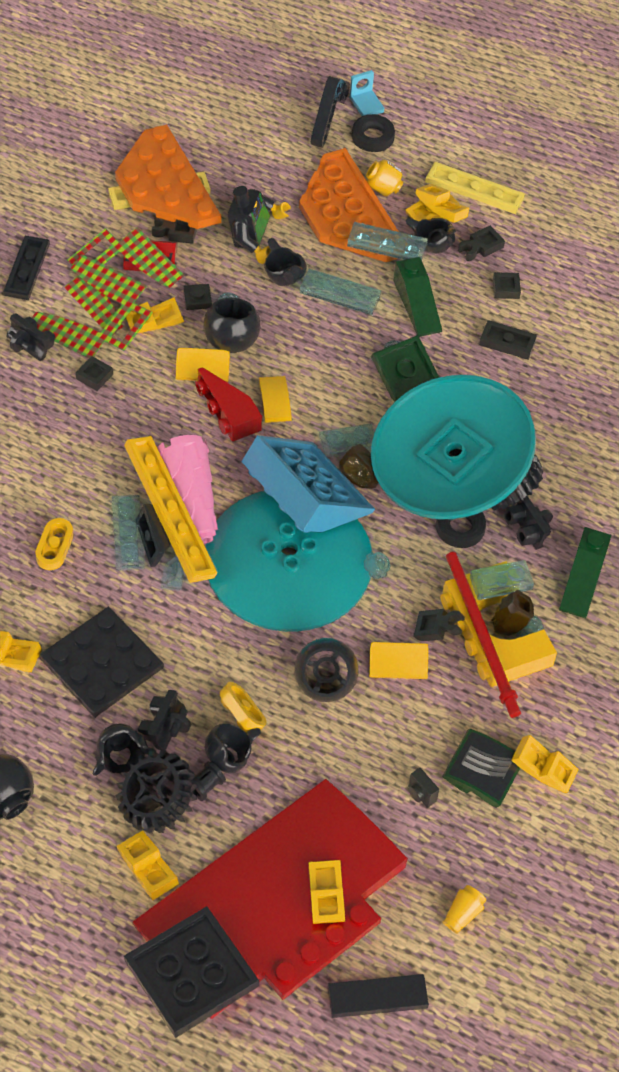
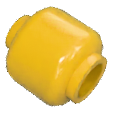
M385 159L372 163L366 173L369 186L384 197L392 193H398L403 185L401 169Z

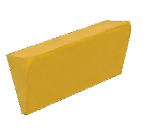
M178 348L176 380L197 381L198 369L203 367L224 381L229 382L230 352L218 349Z
M371 642L369 648V677L428 679V644Z

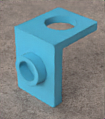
M372 70L351 76L349 98L361 116L377 115L383 113L385 109L372 90L374 72ZM367 79V83L363 87H356L360 80Z

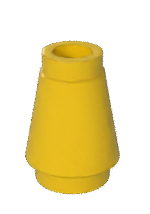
M466 885L464 889H459L443 924L458 934L461 929L484 910L483 904L486 902V898L470 885Z

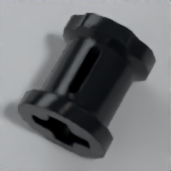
M207 761L204 764V769L195 775L196 777L193 781L197 783L198 788L191 793L196 795L198 800L204 801L207 798L208 792L218 784L222 785L226 782L221 769L215 763Z

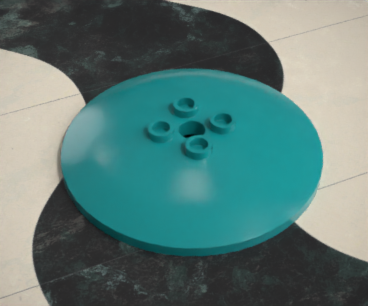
M451 375L436 378L406 392L383 415L372 440L371 462L373 471L384 493L395 504L410 513L432 519L468 517L495 506L509 496L522 482L531 467L535 454V427L531 414L520 397L497 381L475 375ZM453 449L462 450L461 454L456 457L448 455Z
M265 491L249 495L224 511L216 521L218 530H215L216 535L213 536V541L205 545L218 572L215 578L208 579L218 599L226 608L241 619L253 625L275 631L294 632L311 630L341 618L364 595L373 569L371 543L358 519L324 532H303L295 526V521L279 508V503ZM293 548L297 552L294 555H286L282 550Z

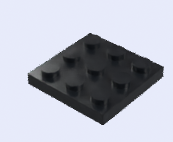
M109 606L39 654L40 660L94 718L164 668V663Z
M207 906L124 955L125 963L175 1038L260 986L259 979Z

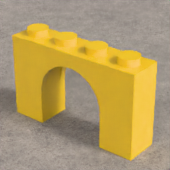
M507 561L465 575L480 611L488 606L500 603L502 598L516 591L519 584ZM454 578L444 582L443 593L440 595L441 603L445 610H450V612L457 610L465 616V620L457 621L454 625H458L462 629L466 651L469 656L475 657L478 663L477 671L482 680L486 679L490 687L497 686ZM544 629L511 640L499 639L490 635L508 681L554 665L557 651Z

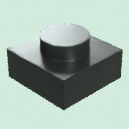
M494 272V298L520 299L519 273Z
M209 284L184 285L186 310L209 309L212 305Z
M91 356L75 372L76 379L98 391L113 376V368Z
M419 767L410 774L408 789L416 802L422 801L428 808L437 802L440 789Z

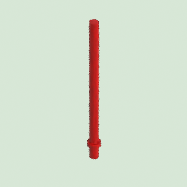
M450 552L446 555V559L501 693L499 699L502 704H505L510 718L518 717L521 715L516 701L518 695L515 690L511 689L457 553Z

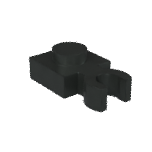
M157 217L154 218L155 226H152V236L164 237L167 235L169 241L194 243L197 229L189 227L188 222L181 220L171 222Z
M490 225L471 234L470 240L460 242L458 252L468 251L465 260L472 261L478 253L486 257L503 249L505 240Z
M444 609L419 611L413 636L419 641L443 640L445 632H449L452 635H460L462 629L454 624L457 621L465 620V616L457 610L449 613Z

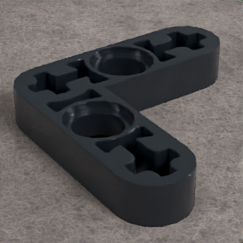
M333 76L327 78L311 135V145L320 148L324 147L337 102L344 104L349 95V82Z

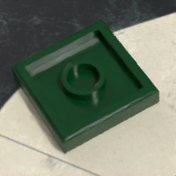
M418 335L371 355L381 379L394 402L414 387L440 378Z

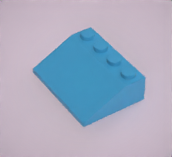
M257 435L241 461L249 470V474L263 485L264 491L279 503V508L295 521V526L303 532H324L372 514L375 510L313 442Z

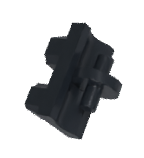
M17 313L11 315V326L6 336L11 340L10 348L14 352H20L24 349L38 361H42L46 357L47 350L54 345L55 334L49 330L41 332L37 329L36 320L30 316L22 318Z
M526 496L524 501L520 500L516 502L515 506L507 507L503 515L508 525L517 523L520 525L516 535L521 546L532 544L535 550L544 547L543 542L550 535V530L552 529L549 525L553 519L550 510L540 511L538 507L533 505L529 497Z
M168 690L165 697L153 696L149 710L155 718L153 721L142 720L138 727V733L143 735L145 740L152 742L158 750L166 751L171 738L177 737L179 732H188L192 725L190 720L186 718L188 710L178 700V693L175 690Z

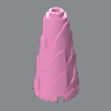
M197 435L174 437L170 439L171 446L165 448L163 442L157 449L205 545L213 541V536L216 535L215 530H218L213 508L214 496L211 486L212 475L208 458V445L206 439L203 442L202 437Z

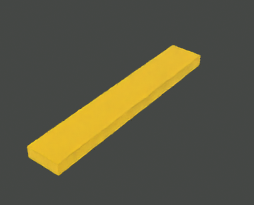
M152 436L127 439L124 444L126 451L189 583L215 578L218 572Z

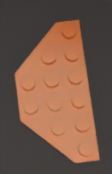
M168 125L144 130L115 171L116 181L132 210L143 213L144 210L156 213L157 218L171 222L176 220L188 222V226L195 229L221 223L220 212Z
M343 148L323 154L317 171L313 173L305 194L299 200V209L319 242L386 263L409 256L410 248L347 149Z

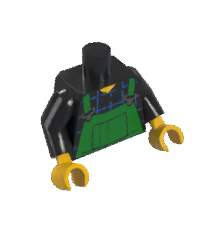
M238 186L233 190L234 198L228 211V221L235 247L245 248L250 253H256L258 263L264 264L271 251L269 246L262 249L259 246L271 216L270 210L275 219H284L289 217L284 212L290 210L291 206L287 202L275 205L274 201L262 195L261 191Z

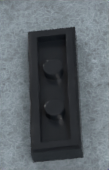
M24 236L5 285L4 296L24 300L30 299L50 245L48 239Z
M424 974L328 983L332 1018L428 1009L429 1006Z

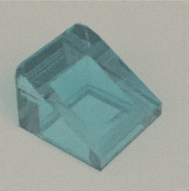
M177 555L164 566L161 589L182 590L185 572Z

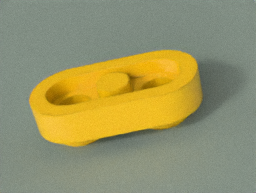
M55 518L46 524L35 551L37 564L42 569L55 570L64 563L73 540V526L68 520ZM57 533L64 534L62 537L55 536ZM50 555L55 557L53 559H46Z
M227 682L219 692L222 705L231 711L237 719V725L243 731L247 732L254 728L262 730L267 723L263 713L241 686L234 682Z

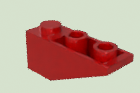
M205 368L198 369V380L195 381L197 392L200 396L204 395L206 397L208 410L211 415H217L220 430L224 435L228 434L232 442L262 431V415L249 395Z

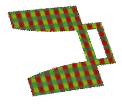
M138 227L120 242L105 228L67 260L73 266L81 254L85 255L101 240L106 238L112 245L94 259L103 265L121 252L138 269L168 288L185 276ZM79 276L64 287L103 329L116 313L108 297L86 283ZM122 323L114 332V334L123 327Z
M81 254L70 269L93 288L122 304L100 333L80 323L41 312H36L32 318L36 320L37 329L41 332L51 331L55 334V342L87 358L94 356L104 342L124 351L153 313L134 303L147 285ZM131 310L142 315L122 342L111 337Z

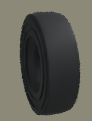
M376 114L364 115L353 124L352 140L357 147L364 151L381 152L388 149L394 142L395 128L393 123L386 117ZM368 129H378L383 135L378 138H371L366 136L364 132Z
M480 512L463 517L469 520L472 525L471 529L467 532L455 531L450 524L453 519H437V533L441 540L452 547H472L479 543L485 534L486 518L484 513Z

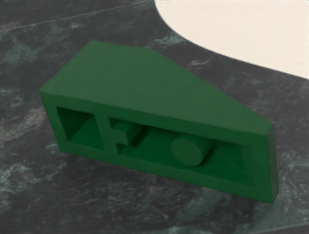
M415 257L396 261L393 281L416 334L421 337L442 332L430 280L421 258Z
M584 527L559 611L587 618L611 540V534Z

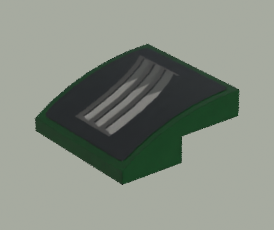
M468 729L442 777L465 793L471 791L489 805L497 808L501 806L520 767L511 761L515 753L513 749L483 733Z

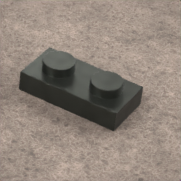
M487 320L479 345L529 360L537 335Z

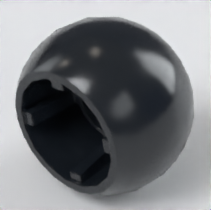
M239 298L217 300L209 307L204 317V333L209 343L218 350H226L230 353L249 349L257 340L261 329L260 317L256 308L248 301Z
M321 638L308 643L302 648L296 658L294 674L299 688L305 695L319 702H333L344 698L352 691L358 679L359 666L354 652L346 644L333 638ZM322 651L333 652L332 655H321L317 659L312 657L314 654ZM338 655L346 663L347 676L340 673V664L337 660ZM324 661H329L335 666V672L330 676H324L319 672L318 666ZM306 664L314 666L313 672L317 679L315 685L307 676ZM336 679L341 683L331 689L320 688L322 683H331Z
M0 754V820L3 818L10 820L27 808L28 801L34 793V781L30 769L22 760L13 755Z

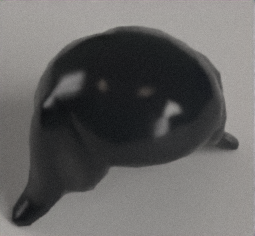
M412 218L406 219V224L414 231V237L418 246L426 252L442 253L455 242L456 229L446 219L434 218L431 220L422 219L421 221H416Z
M270 238L268 246L271 252L264 263L268 277L278 286H289L298 282L306 274L307 265L305 259L300 254L294 253L291 249L281 247L274 238Z
M122 723L110 725L99 735L95 751L96 766L92 774L97 776L104 769L111 773L122 774L121 772H129L131 769L129 762L137 764L139 762V755L145 756V754H149L150 750H156L148 747L144 736L131 726ZM128 748L131 755L126 764L118 765L111 759L110 753L112 751H121Z
M228 723L219 724L206 737L205 753L210 762L215 763L222 772L236 773L247 764L251 754V744L261 734V730L254 728L245 732L237 726ZM227 748H231L235 752H237L238 760L235 763L234 755Z

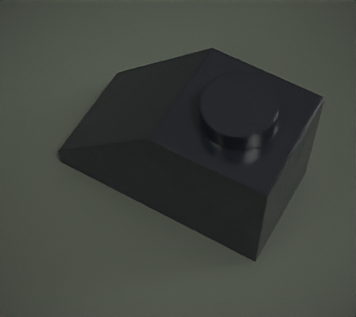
M144 504L135 521L150 567H156L171 543L153 505Z

